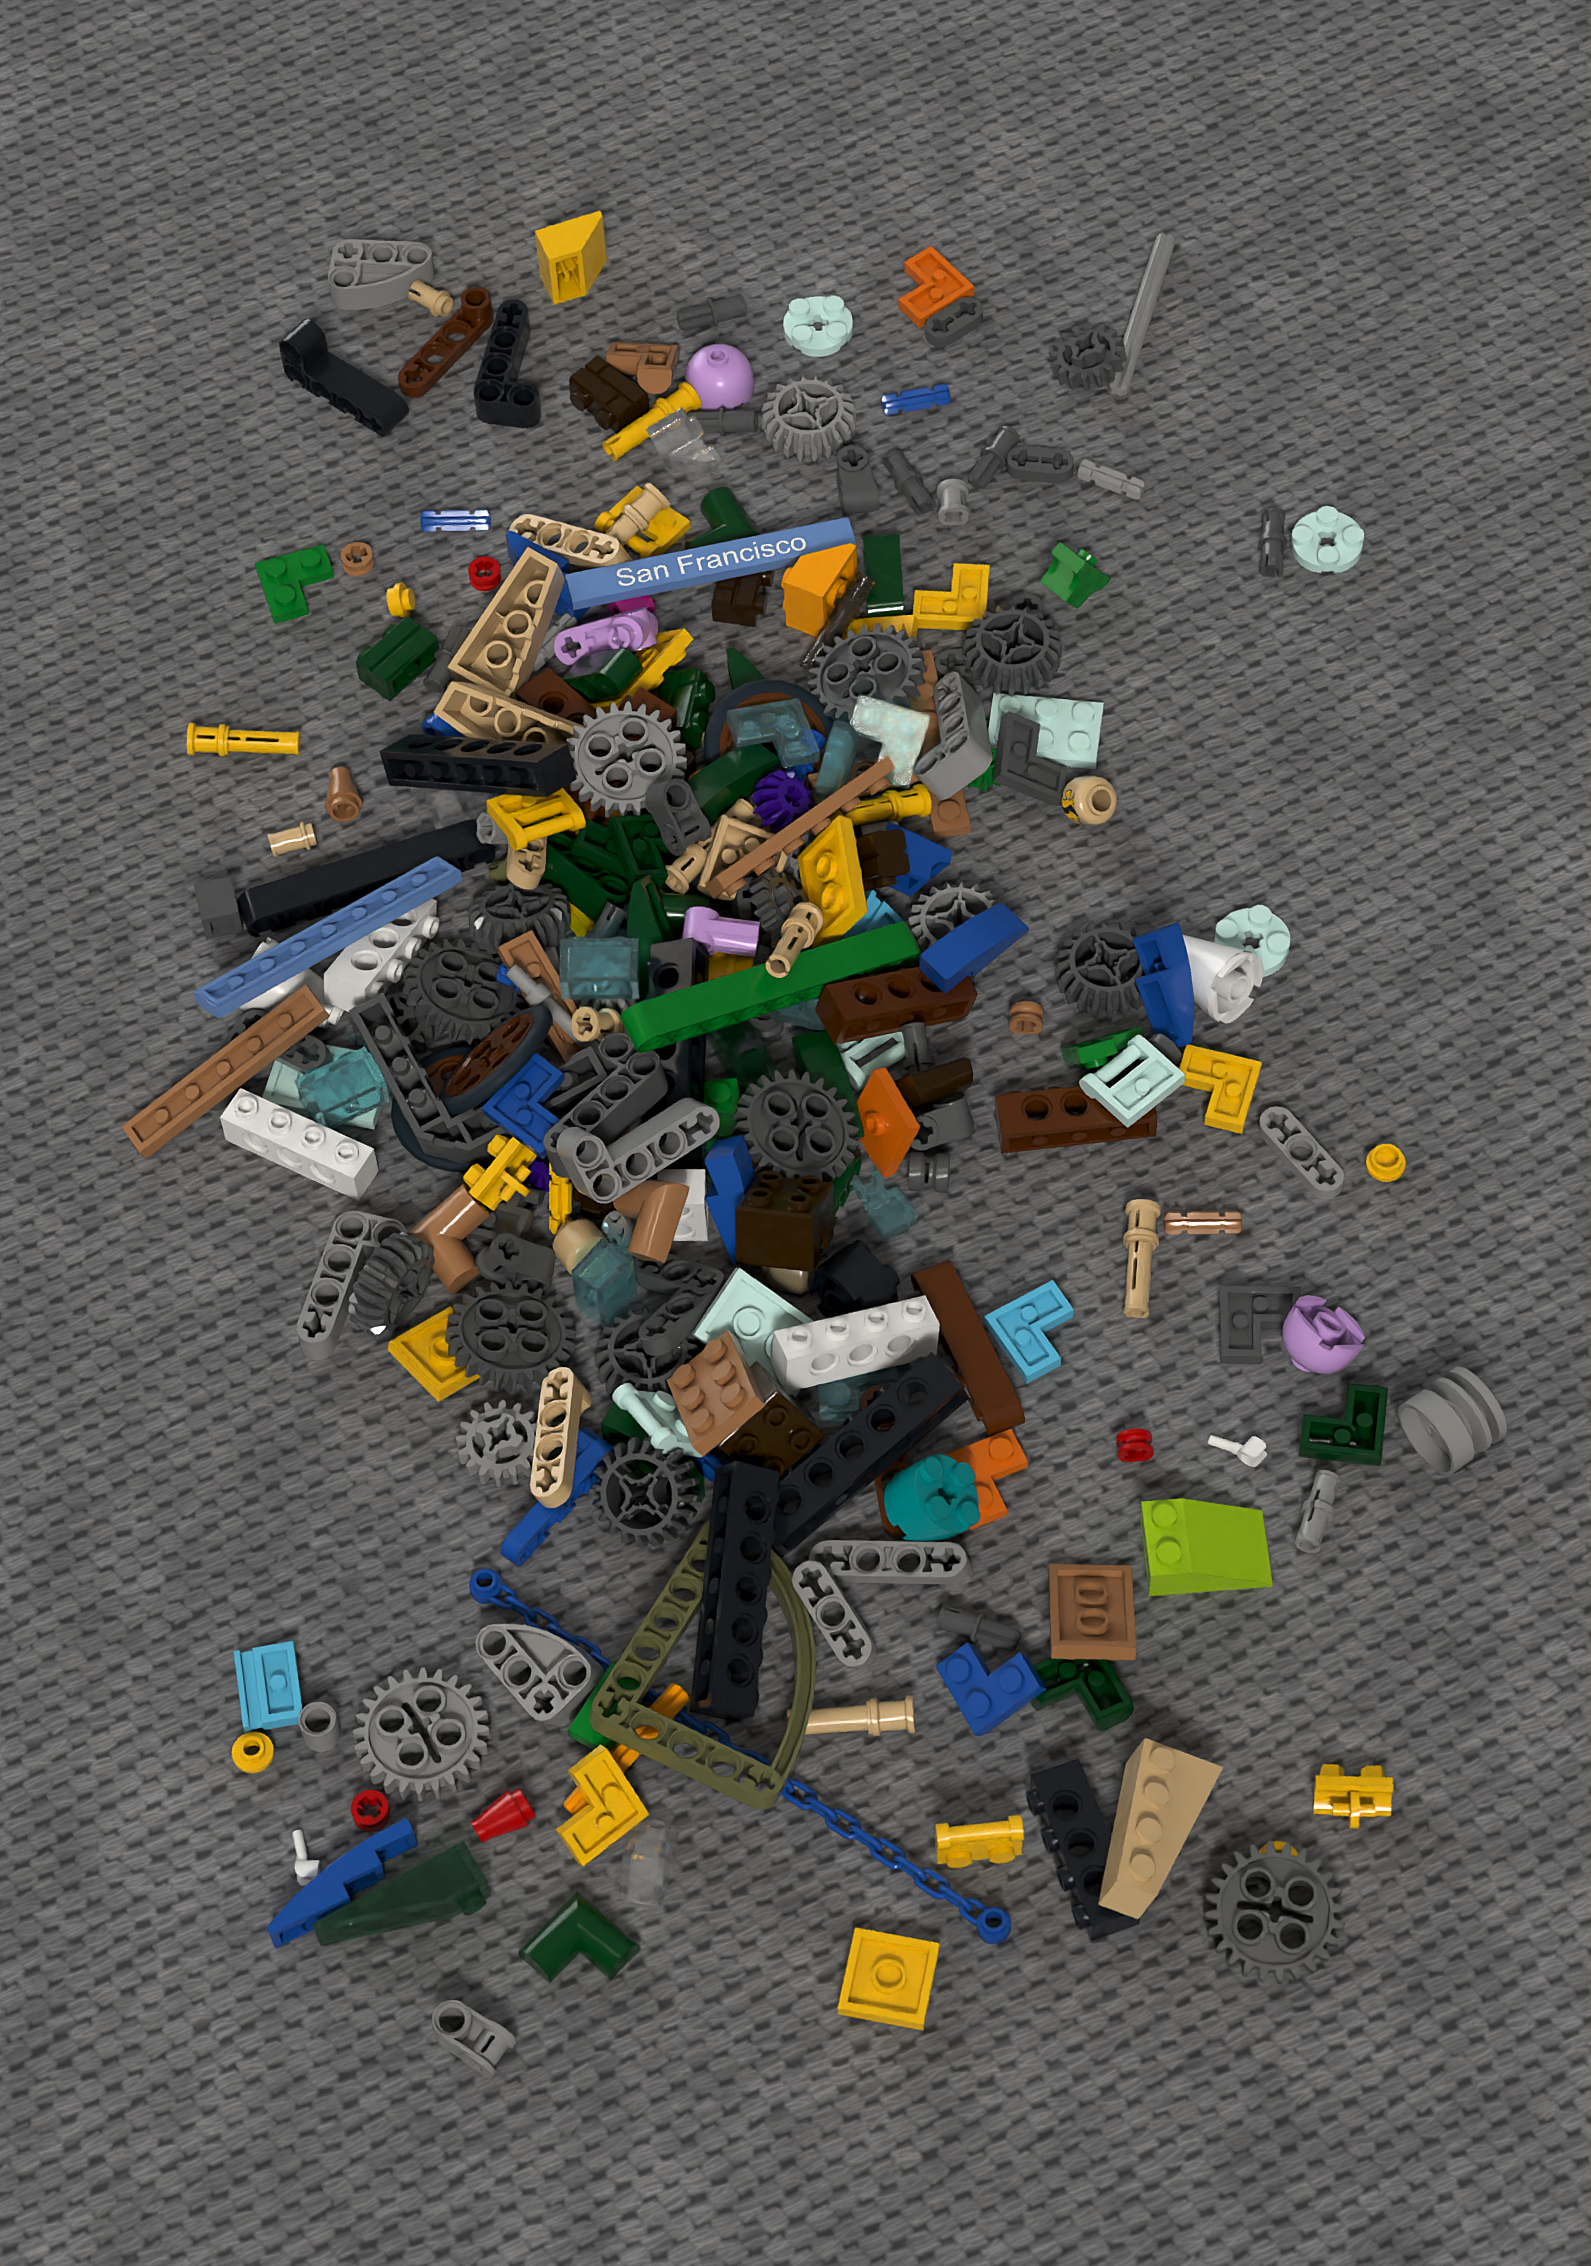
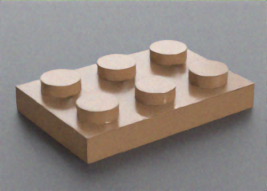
M729 1330L718 1339L710 1341L701 1353L687 1364L680 1366L673 1376L667 1380L692 1447L702 1456L706 1455L766 1406L740 1342Z
M1049 1564L1051 1659L1136 1660L1132 1565Z

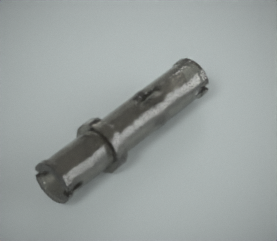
M856 571L854 578L842 597L836 598L833 603L834 610L817 634L803 659L799 662L803 669L809 671V669L818 668L814 658L826 656L823 647L829 646L834 648L836 646L834 637L842 638L852 620L859 618L861 614L859 609L872 588L876 585L875 581L870 577Z

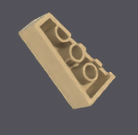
M529 547L526 548L448 665V669L456 682L473 683L516 700L515 692L529 682L566 580L557 563Z
M451 681L433 712L467 738L567 744V738H575L573 736V727L575 725L585 728L583 725L466 682Z
M1143 1739L1126 1762L1098 1905L1136 1919L1140 1918L1158 1895L1223 1769L1222 1766L1150 1739Z

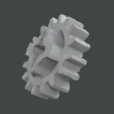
M500 1400L497 1409H492L488 1402L484 1403V1413L480 1415L472 1410L470 1411L472 1423L461 1422L460 1424L462 1435L456 1437L457 1447L460 1450L458 1451L460 1463L466 1464L469 1476L479 1472L481 1484H485L490 1477L495 1478L497 1487L502 1486L504 1478H509L514 1485L518 1484L517 1474L522 1472L530 1477L532 1473L530 1463L533 1464L537 1428L534 1412L531 1410L522 1415V1406L518 1402L512 1409H507L505 1400ZM519 1429L527 1436V1442H524L523 1436L518 1434ZM474 1445H478V1448L483 1450L482 1458L474 1450Z

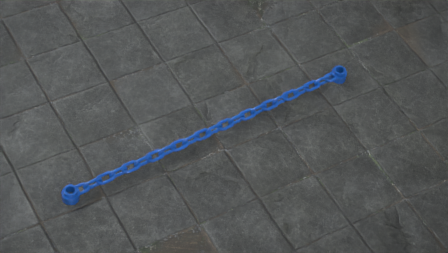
M481 1569L471 1576L469 1589L475 1601L482 1604L494 1603L502 1609H512L524 1617L527 1626L542 1629L533 1623V1621L537 1620L536 1614H539L551 1622V1624L547 1625V1632L563 1638L578 1647V1642L593 1650L594 1652H590V1655L603 1667L605 1672L612 1663L602 1656L601 1649L582 1636L570 1635L560 1628L556 1618L544 1610L530 1608L519 1601L517 1593L502 1583L500 1575L496 1571ZM483 1580L492 1581V1584L488 1587L479 1586V1583ZM502 1591L509 1594V1596L505 1597L506 1603L499 1600ZM650 1688L644 1698L650 1701L652 1705L663 1692L657 1693ZM686 1706L672 1719L703 1735L707 1733V1727L721 1736L717 1742L744 1755L751 1756L769 1767L772 1765L769 1760L753 1750L744 1751L732 1743L729 1735L712 1722H700L687 1713ZM788 1780L782 1792V1796L800 1809H812L825 1818V1823L831 1830L845 1839L858 1840L869 1848L871 1856L890 1869L900 1868L912 1876L919 1889L935 1899L945 1898L958 1907L961 1916L977 1927V1934L981 1940L988 1944H999L1008 1938V1934L1011 1931V1920L1003 1909L988 1907L975 1898H964L951 1889L950 1882L930 1868H919L906 1859V1854L901 1848L885 1838H874L862 1830L861 1823L842 1809L829 1808L818 1800L817 1794L799 1780ZM793 1785L810 1795L805 1797V1803L789 1794L794 1791ZM837 1815L853 1824L849 1827L850 1833L833 1823L837 1822ZM881 1844L898 1854L893 1858L894 1863L877 1853L883 1849ZM926 1874L943 1884L938 1887L939 1893L922 1883L927 1880ZM971 1904L982 1910L977 1919L967 1913L972 1910ZM991 1918H996L1002 1924L997 1928H991L986 1922Z

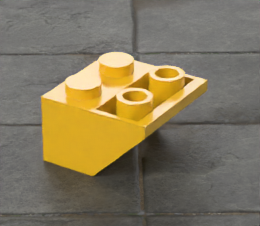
M601 211L535 230L540 277L554 305L586 295L606 263L603 215Z

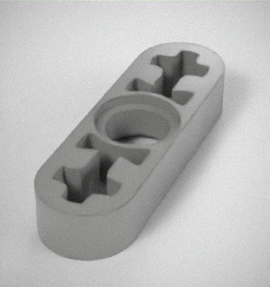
M1278 1106L1266 1109L1261 1114L1259 1120V1134L1261 1138L1315 1197L1332 1199L1339 1195L1344 1181V1173L1341 1167L1289 1110ZM1273 1120L1276 1124L1284 1122V1134L1277 1127L1269 1129L1270 1121ZM1286 1135L1288 1139L1284 1143V1136ZM1295 1147H1305L1310 1150L1312 1156L1307 1160L1300 1161L1294 1159L1290 1151ZM1318 1161H1320L1318 1164L1319 1173L1325 1178L1332 1176V1185H1329L1327 1182L1318 1183L1319 1173L1314 1168Z
M805 1561L798 1565L792 1576L793 1587L837 1658L843 1664L853 1669H862L869 1666L876 1656V1644L832 1573L817 1561ZM810 1571L816 1575L821 1574L822 1576L817 1580L820 1588L826 1594L833 1590L834 1594L820 1599L814 1589L809 1586L804 1588V1585L808 1582L806 1574ZM834 1603L841 1604L845 1610L843 1621L837 1626H828L824 1621L825 1609ZM848 1631L855 1641L865 1643L861 1648V1653L863 1654L861 1658L857 1659L853 1655L847 1657L851 1647L846 1638L840 1634Z

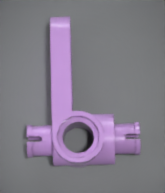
M647 607L570 627L557 635L554 641V651L558 659L567 665H574L581 657L618 648L634 652L657 643L658 620L654 614L647 611ZM571 638L573 642H579L581 645L576 654L574 650L568 651L566 644L571 642Z

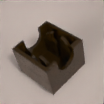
M766 1171L757 1174L735 1210L736 1263L813 1272L819 1263L820 1240H822V1248H826L834 1236V1184L821 1182L819 1177L812 1175L795 1179L783 1177L781 1173L776 1171Z
M756 1361L750 1366V1369L766 1406L717 1446L735 1462L739 1461L778 1471L780 1479L786 1469L797 1463L826 1434L807 1407L793 1394L788 1395L773 1376Z

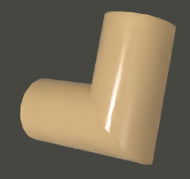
M721 815L697 889L711 896L705 886L713 878L775 834ZM781 851L773 857L776 864L767 871L775 869L778 874L783 872L788 856ZM723 892L716 898L729 901L735 899L736 893L729 897L726 892Z

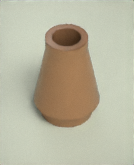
M337 767L329 773L330 781L325 809L332 819L339 822H348L357 817L362 807V801L352 780L350 770L345 767Z

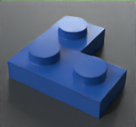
M535 1053L528 1063L482 1107L483 1114L543 1160L547 1155L543 1144L544 1136L560 1119L541 1105L565 1080L564 1075Z
M967 1642L935 1666L974 1735L977 1736L990 1732L1047 1689L1029 1657L1021 1652L991 1673L976 1646Z

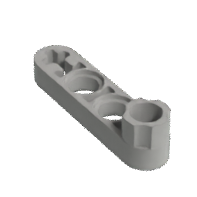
M826 1540L816 1544L809 1555V1561L819 1562V1560H826L829 1553H833L838 1561H848L847 1553H850L849 1563L851 1570H848L844 1562H831L829 1571L837 1582L944 1584L946 1589L957 1591L962 1590L968 1582H972L974 1576L973 1566L964 1549L958 1544L951 1542ZM870 1552L878 1554L880 1562L875 1569L863 1571L859 1568V1560L864 1554ZM914 1553L920 1556V1564L914 1571L904 1572L899 1569V1561L904 1555ZM928 1554H931V1556H932V1558H933V1560H934V1562H935V1563H930V1564H931V1568H932V1571H931V1572H928V1571H929V1567H930V1565H929V1559H928ZM951 1563H960L954 1564L952 1566V1571L947 1572L945 1570V1568Z

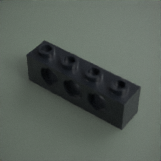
M1079 1758L1031 1774L1030 1791L1025 1792L1026 1800L1032 1815H1040L1045 1828L1041 1829L1040 1832L1048 1854L1055 1852L1061 1865L1056 1867L1060 1886L1064 1892L1071 1890L1076 1904L1071 1905V1910L1078 1929L1086 1928L1092 1941L1139 1925L1140 1918L1136 1919L1098 1905L1100 1895L1091 1894L1085 1889L1088 1885L1094 1883L1102 1885L1111 1836ZM1062 1808H1068L1074 1811L1076 1815L1069 1819H1063L1058 1817L1055 1812ZM1075 1846H1085L1090 1849L1091 1853L1080 1857L1074 1855L1070 1850Z

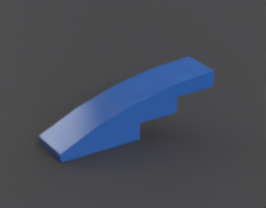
M406 1817L367 1838L331 1863L301 1889L267 1926L274 1947L277 1948L354 1912L349 1896L386 1879L381 1863L418 1847L408 1818Z

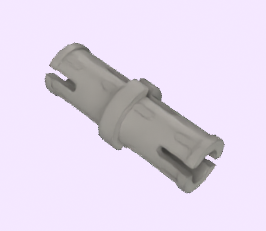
M1327 1470L1316 1472L1309 1499L1304 1501L1301 1514L1303 1519L1294 1544H1296L1299 1550L1312 1554L1320 1551L1326 1526L1332 1522L1335 1514L1333 1503L1341 1479L1334 1472Z

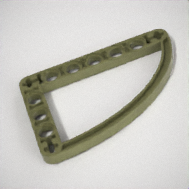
M709 1519L704 1524L594 1698L589 1716L590 1724L599 1734L752 1808L768 1809L778 1801L799 1756L812 1709L816 1681V1651L810 1616L806 1606L793 1587L792 1574L772 1548L770 1558L772 1576L769 1587L777 1598L787 1621L793 1647L795 1672L791 1715L784 1738L771 1767L641 1705L645 1695L701 1607L704 1572L694 1569L691 1563L696 1560H706ZM741 1546V1553L745 1556L744 1549ZM685 1588L693 1592L695 1598L690 1601H682L676 1598L673 1592L677 1589ZM666 1617L672 1619L677 1627L673 1630L665 1631L657 1627L655 1621ZM642 1647H649L654 1649L659 1656L653 1660H644L637 1655L636 1651ZM622 1677H631L637 1680L640 1686L635 1690H625L618 1685L617 1681ZM614 1700L618 1702L616 1714H612L609 1718L602 1715L609 1712ZM642 1725H649L655 1728L659 1735L653 1739H645L637 1734L636 1729ZM678 1744H689L695 1748L697 1753L692 1757L685 1758L679 1756L675 1752L674 1747ZM717 1762H726L734 1768L735 1772L729 1776L718 1775L712 1769V1765ZM745 1773L747 1777H744L743 1784L739 1783L741 1775ZM764 1783L768 1785V1788H764L762 1792L755 1789V1787Z

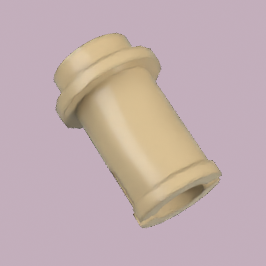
M416 280L410 288L418 293L415 294L409 291L408 298L428 308L431 315L445 317L451 312L454 301L447 291L442 290L439 292L421 280Z
M302 821L299 822L300 826L268 834L274 857L303 848L309 851L311 846L317 845L312 823L304 824Z

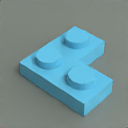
M1051 1280L987 1314L984 1317V1324L1025 1383L1028 1384L1061 1366V1357L1044 1333L1073 1318L1074 1309L1055 1282Z

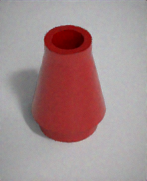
M519 1787L512 1792L507 1789L470 1823L481 1842L485 1843L492 1838L530 1826L528 1821L537 1816Z

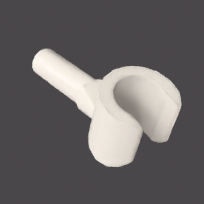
M1210 1435L1208 1444L1236 1454L1242 1462L1250 1467H1256L1267 1456V1453L1263 1451L1266 1448L1265 1442L1255 1436H1252L1244 1445L1214 1435Z
M295 1830L292 1833L297 1854L295 1872L299 1885L306 1886L321 1873L320 1860H308L303 1831Z

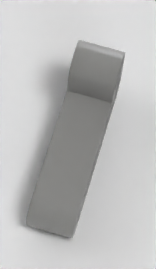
M951 672L945 675L934 688L933 696L941 743L926 753L916 763L913 772L938 800H945L982 775L992 762V751L982 698L958 672Z
M684 1098L607 1147L595 1135L579 1127H570L560 1134L557 1139L556 1148L578 1192L599 1203H609L712 1138L719 1128L720 1119L715 1109L693 1098ZM664 1133H667L665 1143L661 1147H659V1140ZM585 1141L584 1151L577 1156L578 1146ZM634 1154L633 1163L626 1168L628 1157ZM602 1175L600 1185L593 1189L595 1179Z
M359 1211L344 1212L337 1217L297 1323L296 1330L300 1346L306 1357L312 1360H323L333 1354L348 1316V1307L351 1304L349 1297L354 1291L353 1284L358 1280V1272L362 1271L366 1260H369L374 1249L379 1248L384 1239H389L394 1233L404 1232L407 1234L406 1228L401 1222ZM351 1234H360L355 1238H347ZM340 1267H348L346 1270L341 1272L335 1271L337 1268ZM329 1300L336 1301L331 1305H322L324 1302ZM319 1323L321 1324L323 1333H322V1332H319V1331H320Z

